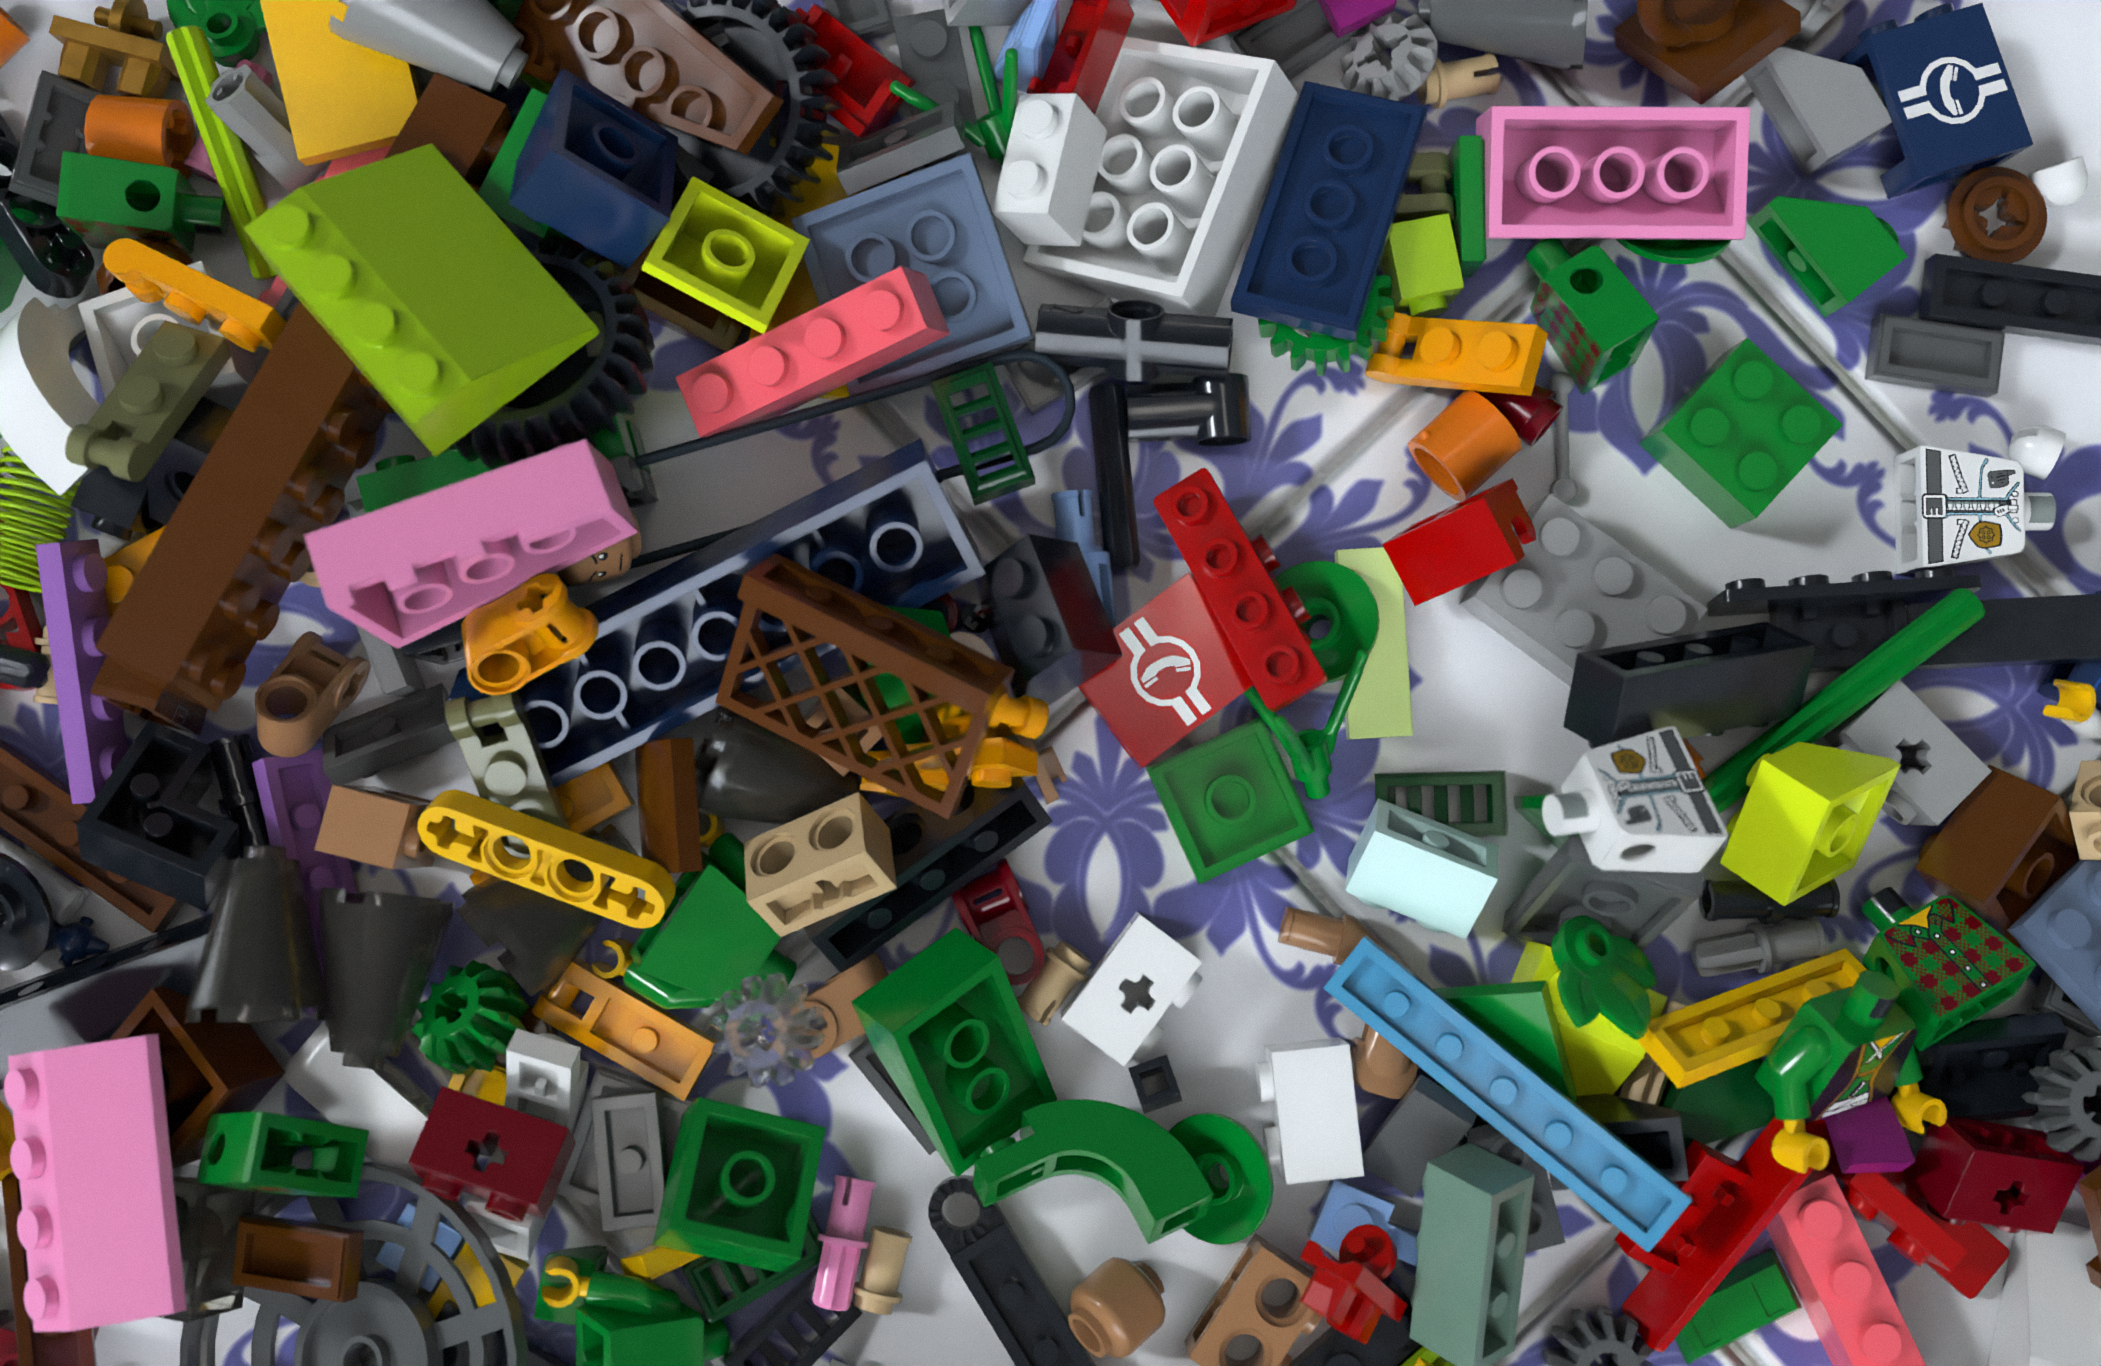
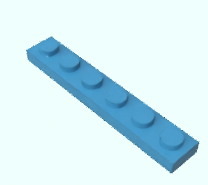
M1367 935L1362 938L1323 987V989L1648 1253L1692 1202L1690 1194Z

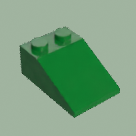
M956 927L851 1001L876 1055L949 1170L957 1177L973 1166L987 1147L1017 1132L1021 1128L1024 1110L1058 1100L999 956Z

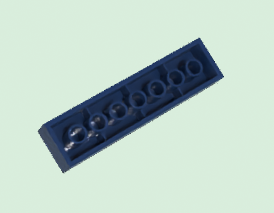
M918 439L584 607L596 617L599 623L598 635L590 648L578 658L563 662L528 681L518 689L554 788L721 706L715 703L745 603V601L737 598L743 576L774 553L883 606L916 609L986 574L978 547L922 440ZM763 611L759 626L770 649L773 650L793 643L783 621ZM565 636L560 639L563 642L567 641ZM828 642L814 646L818 656L837 648ZM752 650L750 652L749 658L754 657ZM798 652L776 660L782 674L803 665ZM760 666L744 672L740 691L747 693L767 683ZM464 667L458 671L448 701L468 696L471 701L490 697L491 695L482 693L471 685L468 680L467 667ZM498 722L482 726L486 737L505 732Z

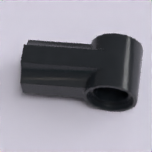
M1229 373L1228 378L1198 376L1192 380V383L1126 385L1128 443L1195 440V443L1201 446H1232L1251 441L1248 376L1240 373Z

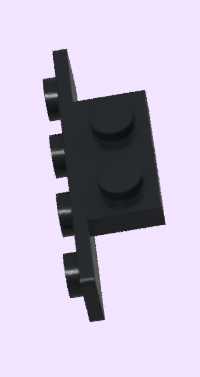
M1954 567L1926 569L1915 573V578L1893 580L1891 571H1872L1855 575L1851 578L1852 582L1829 583L1828 575L1815 574L1793 578L1788 581L1789 586L1766 587L1764 579L1747 578L1725 584V590L1707 603V612L1710 617L1769 613L1770 624L1816 644L1809 673L1847 671L1908 626L1905 605L1910 603L1940 602L1959 588L1969 589L1974 593L1982 589L1980 575L1957 576L1956 568Z
M2057 1012L2034 1015L2012 1014L2004 1018L1971 1021L1919 1052L1918 1062L1923 1075L1922 1080L1917 1082L1920 1092L1941 1100L1945 1104L1947 1115L1979 1121L2034 1116L2039 1111L2038 1105L2027 1103L2021 1097L2028 1091H2038L2040 1087L2029 1070L2034 1069L2035 1066L2050 1068L2048 1053L2058 1049L2062 1050L2068 1031ZM1894 1086L1890 1095L1887 1096L1890 1103L1893 1096L1898 1092L1897 1086ZM2084 1096L2083 1107L2084 1110H2088L2089 1099L2087 1096ZM1922 1119L1923 1127H1930L1931 1123Z

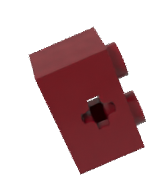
M442 1086L408 1164L418 1177L423 1179L420 1186L423 1190L451 1201H459L464 1192L487 1200L484 1207L486 1211L501 1218L522 1223L526 1213L545 1219L576 1142L568 1127ZM498 1147L505 1158L503 1165L491 1162L484 1172L477 1162L479 1154L492 1156Z
M1947 1115L1944 1125L1937 1126L1931 1123L1916 1155V1162L1912 1164L1906 1181L1927 1201V1209L1933 1215L1948 1223L1962 1226L1968 1221L1989 1224L2008 1233H2019L2023 1229L2053 1234L2084 1166L2068 1152L2054 1151L2045 1145L2047 1134L2043 1131Z

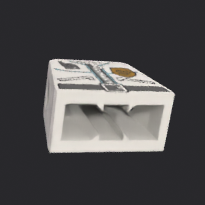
M1918 446L1894 456L1896 574H1911L1931 568L1953 567L1989 561L2021 553L2025 547V530L2047 531L2052 528L2055 522L2057 507L2054 496L2049 492H2024V471L2018 461L1935 446Z
M1676 726L1661 728L1590 749L1581 756L1563 783L1562 793L1547 795L1542 805L1543 821L1548 832L1553 836L1579 833L1592 864L1601 870L1673 873L1700 872L1729 836Z

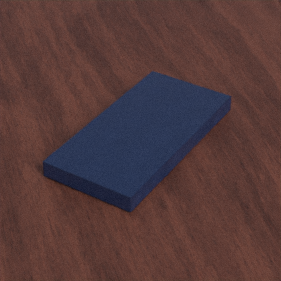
M1304 82L1230 301L1231 312L1356 342L1427 120V107L1314 82Z

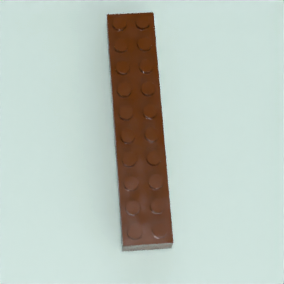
M435 73L385 158L432 143L473 190L478 193L513 125L507 104L439 73ZM300 301L94 647L142 679L215 713L223 700L232 698L242 685L246 675V665L244 663L257 640H264L274 629L280 613L278 604L291 582L299 581L307 571L311 562V556L304 535L322 529L323 525H330L337 518L345 500L344 488L355 469H362L371 459L377 443L376 432L387 413L393 414L396 412Z

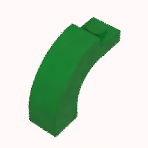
M1089 1099L1061 1100L1024 1110L1020 1129L1021 1140L1016 1142L1013 1137L1001 1139L987 1147L981 1153L980 1159L975 1161L973 1186L984 1208L1050 1177L1058 1175L1086 1176L1106 1184L1123 1199L1148 1245L1206 1217L1214 1194L1192 1156L1167 1130L1136 1111L1104 1101Z

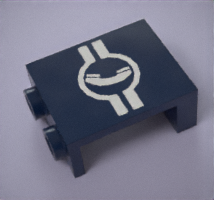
M1952 3L1942 4L1923 12L1914 19L1913 23L1899 26L1896 19L1878 23L1858 35L1860 43L1838 60L1839 62L1858 67L1872 64L1905 159L1880 176L1887 199L1961 178L1981 168L1999 166L2033 145L1983 3L1954 10Z

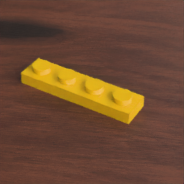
M1846 948L1651 1019L1644 1037L1636 1040L1674 1085L1680 1089L1769 1054L1795 1014L1810 998L1853 986L1859 974L1867 969Z

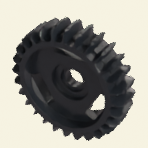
M687 0V8L674 1H666L710 39L726 33L729 42L722 45L721 48L781 98L783 83H789L790 113L785 134L779 147H776L780 108L747 155L662 123L651 121L678 137V144L714 173L708 183L710 186L762 214L766 213L777 218L785 217L782 198L797 203L805 202L798 184L802 179L815 184L821 182L820 177L811 168L816 159L833 160L832 154L821 146L824 136H838L841 134L838 128L826 122L828 112L843 108L841 102L825 94L826 90L840 81L835 74L821 69L830 60L831 55L827 50L814 45L818 34L813 28L803 23L800 24L801 17L799 14L786 6H781L777 0ZM677 163L675 167L671 214L690 182Z
M541 240L531 254L585 314L596 311L602 315L605 334L598 355L591 357L589 345L586 343L504 405V407L525 410L495 412L448 448L449 450L456 449L469 463L480 458L484 465L494 470L498 468L503 460H505L507 465L551 451L561 445L571 444L586 439L596 448L593 435L602 428L617 434V426L612 419L617 413L634 414V406L628 395H643L647 393L646 382L642 375L649 374L654 370L649 353L655 348L653 336L649 330L648 316L632 285L625 276H620L610 261L599 262L598 258L589 249L583 250L577 256L575 250L566 242L561 244L553 254L548 245Z

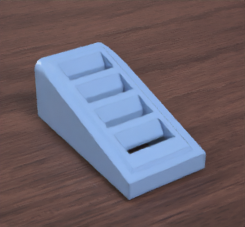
M1033 0L1010 27L993 69L995 80L998 83L1003 84L1005 52L1009 48H1014L1018 52L1017 90L1026 93L1032 77H1037L1042 81L1058 41L1059 0Z

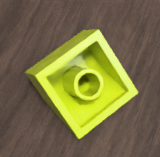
M692 176L674 208L670 220L661 231L641 270L764 334L810 239Z
M1797 742L1774 754H1764L1756 761L1747 776L1746 785L1750 787L1743 807L1733 815L1726 827L1729 841L1720 864L1781 905H1788L1855 867L1901 764L1888 757L1805 742Z
M1527 941L1511 983L1546 980L1577 1096L1604 1093L1613 1095L1644 1058L1646 1050L1637 1040L1625 1034L1601 1013L1591 1023L1577 1028L1560 999L1557 985L1560 970L1553 959L1551 947ZM1650 989L1645 990L1650 1000V1020L1660 1017L1668 997Z

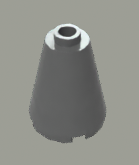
M1419 0V17L1432 29L1437 41L1566 70L1583 69L1588 0Z

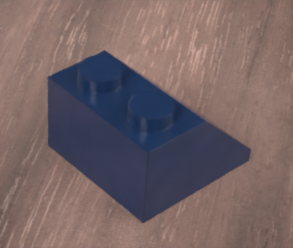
M563 68L556 77L516 161L509 204L523 211L532 220L546 224L583 244L592 253L604 256L628 269L671 218L678 137Z

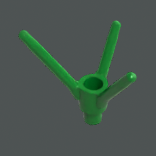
M968 26L989 112L974 123L964 119L965 137L977 147L984 146L989 159L996 158L1002 170L1016 112L1018 52L1014 48H1009L1005 52L1001 103L981 26ZM897 80L890 84L889 88L892 93L923 112L940 105Z
M1365 649L1357 651L1324 729H1306L1296 732L1284 716H1278L1276 712H1272L1266 707L1254 686L1243 693L1279 739L1291 758L1296 779L1303 782L1306 795L1311 799H1321L1331 792L1328 779L1332 772L1330 754L1334 752L1339 729L1368 660L1369 653Z

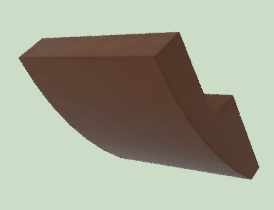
M671 738L652 741L634 748L642 858L664 867L668 873L702 871L693 738Z

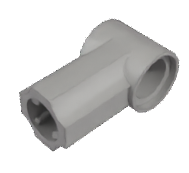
M246 64L236 69H228L212 83V89L205 102L237 136L239 135L253 149L251 152L253 156L290 193L301 186L307 185L331 163L332 160L305 166L298 160L285 103Z

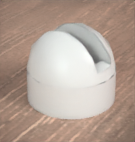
M2083 156L2029 173L2030 180L2037 186L2044 198L2045 204L2049 207H2063L2073 204L2083 196L2088 186L2087 170Z
M2040 425L2021 428L2011 438L2008 458L2018 461L2022 465L2025 474L2044 480L2050 474L2059 458L2066 433Z

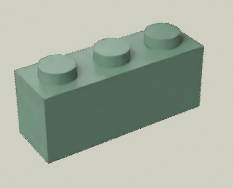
M1471 1142L1427 1162V1169L1422 1181L1424 1199L1421 1228L1416 1240L1418 1258L1415 1286L1410 1300L1412 1317L1409 1338L1456 1366H1490L1514 1351L1535 1174Z

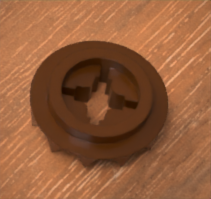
M1993 166L1976 170L1960 180L1950 196L1943 202L1948 207L1947 218L1942 228L1950 230L1955 241L1953 251H1963L1973 259L2010 264L2017 262L2035 250L2046 230L2047 208L2041 192L2027 176L2014 169ZM1998 200L1996 205L1999 208L1997 218L2006 222V224L1992 231L1988 237V230H1986L1988 220L1980 216L1979 212L1990 208Z

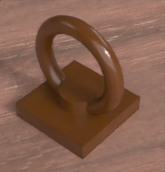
M1637 0V12L1614 28L1616 48L1702 105L1800 32L1801 18L1799 10L1782 0Z

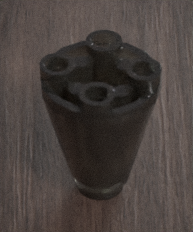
M746 693V694H748V695H750V696H752V697H754V698L760 700V699L757 698L756 696H754V695H752V694H749V693ZM719 706L716 712L714 722L717 725L711 738L704 737L695 754L698 812L704 815L783 825L857 792L867 801L870 793L860 790L862 782L858 780V774L849 771L843 777L820 755L723 706Z
M610 823L599 833L592 829L581 834L639 856L625 837ZM574 859L564 860L565 869L573 878L583 882L594 881L593 873L586 864ZM496 876L472 886L463 893L461 897L465 902L455 910L488 948L497 941L501 943L506 951L496 959L530 997L534 996L539 990L547 993L558 983L605 918ZM611 876L605 887L611 889L610 887L615 878Z

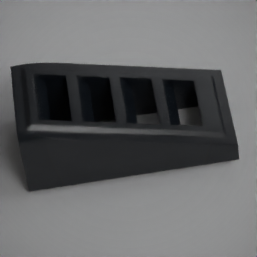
M817 1265L750 1328L720 1360L725 1366H754L747 1357L757 1348L772 1366H812L863 1313L851 1301V1306L847 1311L832 1310L838 1317L829 1325L826 1324L805 1301L814 1291L819 1268ZM794 1310L818 1334L809 1344L786 1320ZM775 1329L798 1353L790 1362L766 1339Z

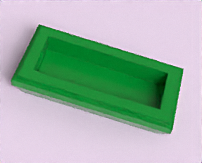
M1770 1248L1734 1266L1676 1336V1344L1687 1364L1802 1309L1774 1249Z

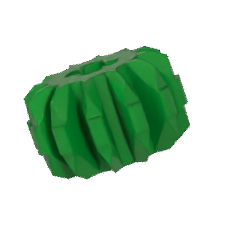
M472 960L465 968L450 965L445 980L442 983L429 981L432 993L428 1000L415 1005L422 1017L411 1029L421 1042L419 1050L425 1053V1057L440 1067H445L455 1074H463L469 1077L476 1069L492 1072L497 1055L506 1054V1049L516 1029L527 1031L519 1018L526 1013L530 1006L520 994L521 987L516 984V980L502 970H495L486 963Z

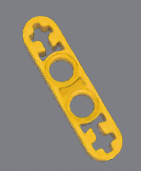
M455 789L443 791L434 798L418 820V833L423 843L438 855L630 927L642 929L659 923L675 897L676 885L672 876L664 867L657 863L465 791ZM451 818L455 820V829L451 828ZM488 830L489 833L482 841L481 837L484 835L485 831ZM508 835L522 840L528 846L531 858L522 859L511 855L504 848L501 836ZM574 859L586 864L593 873L594 881L583 882L573 878L566 871L564 860ZM612 876L615 880L610 887L611 889H609L605 885ZM638 888L646 891L645 900L637 897Z

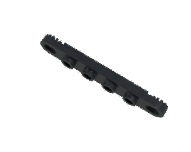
M955 1175L943 1180L933 1191L929 1202L928 1218L932 1229H934L944 1245L951 1261L1015 1366H1096L1086 1348L1073 1334L1067 1317L998 1204L995 1202L984 1208L973 1186L974 1177L960 1175L957 1177ZM955 1192L971 1194L977 1200L980 1207L978 1218L968 1226H954L944 1217L942 1205L948 1196L953 1195Z

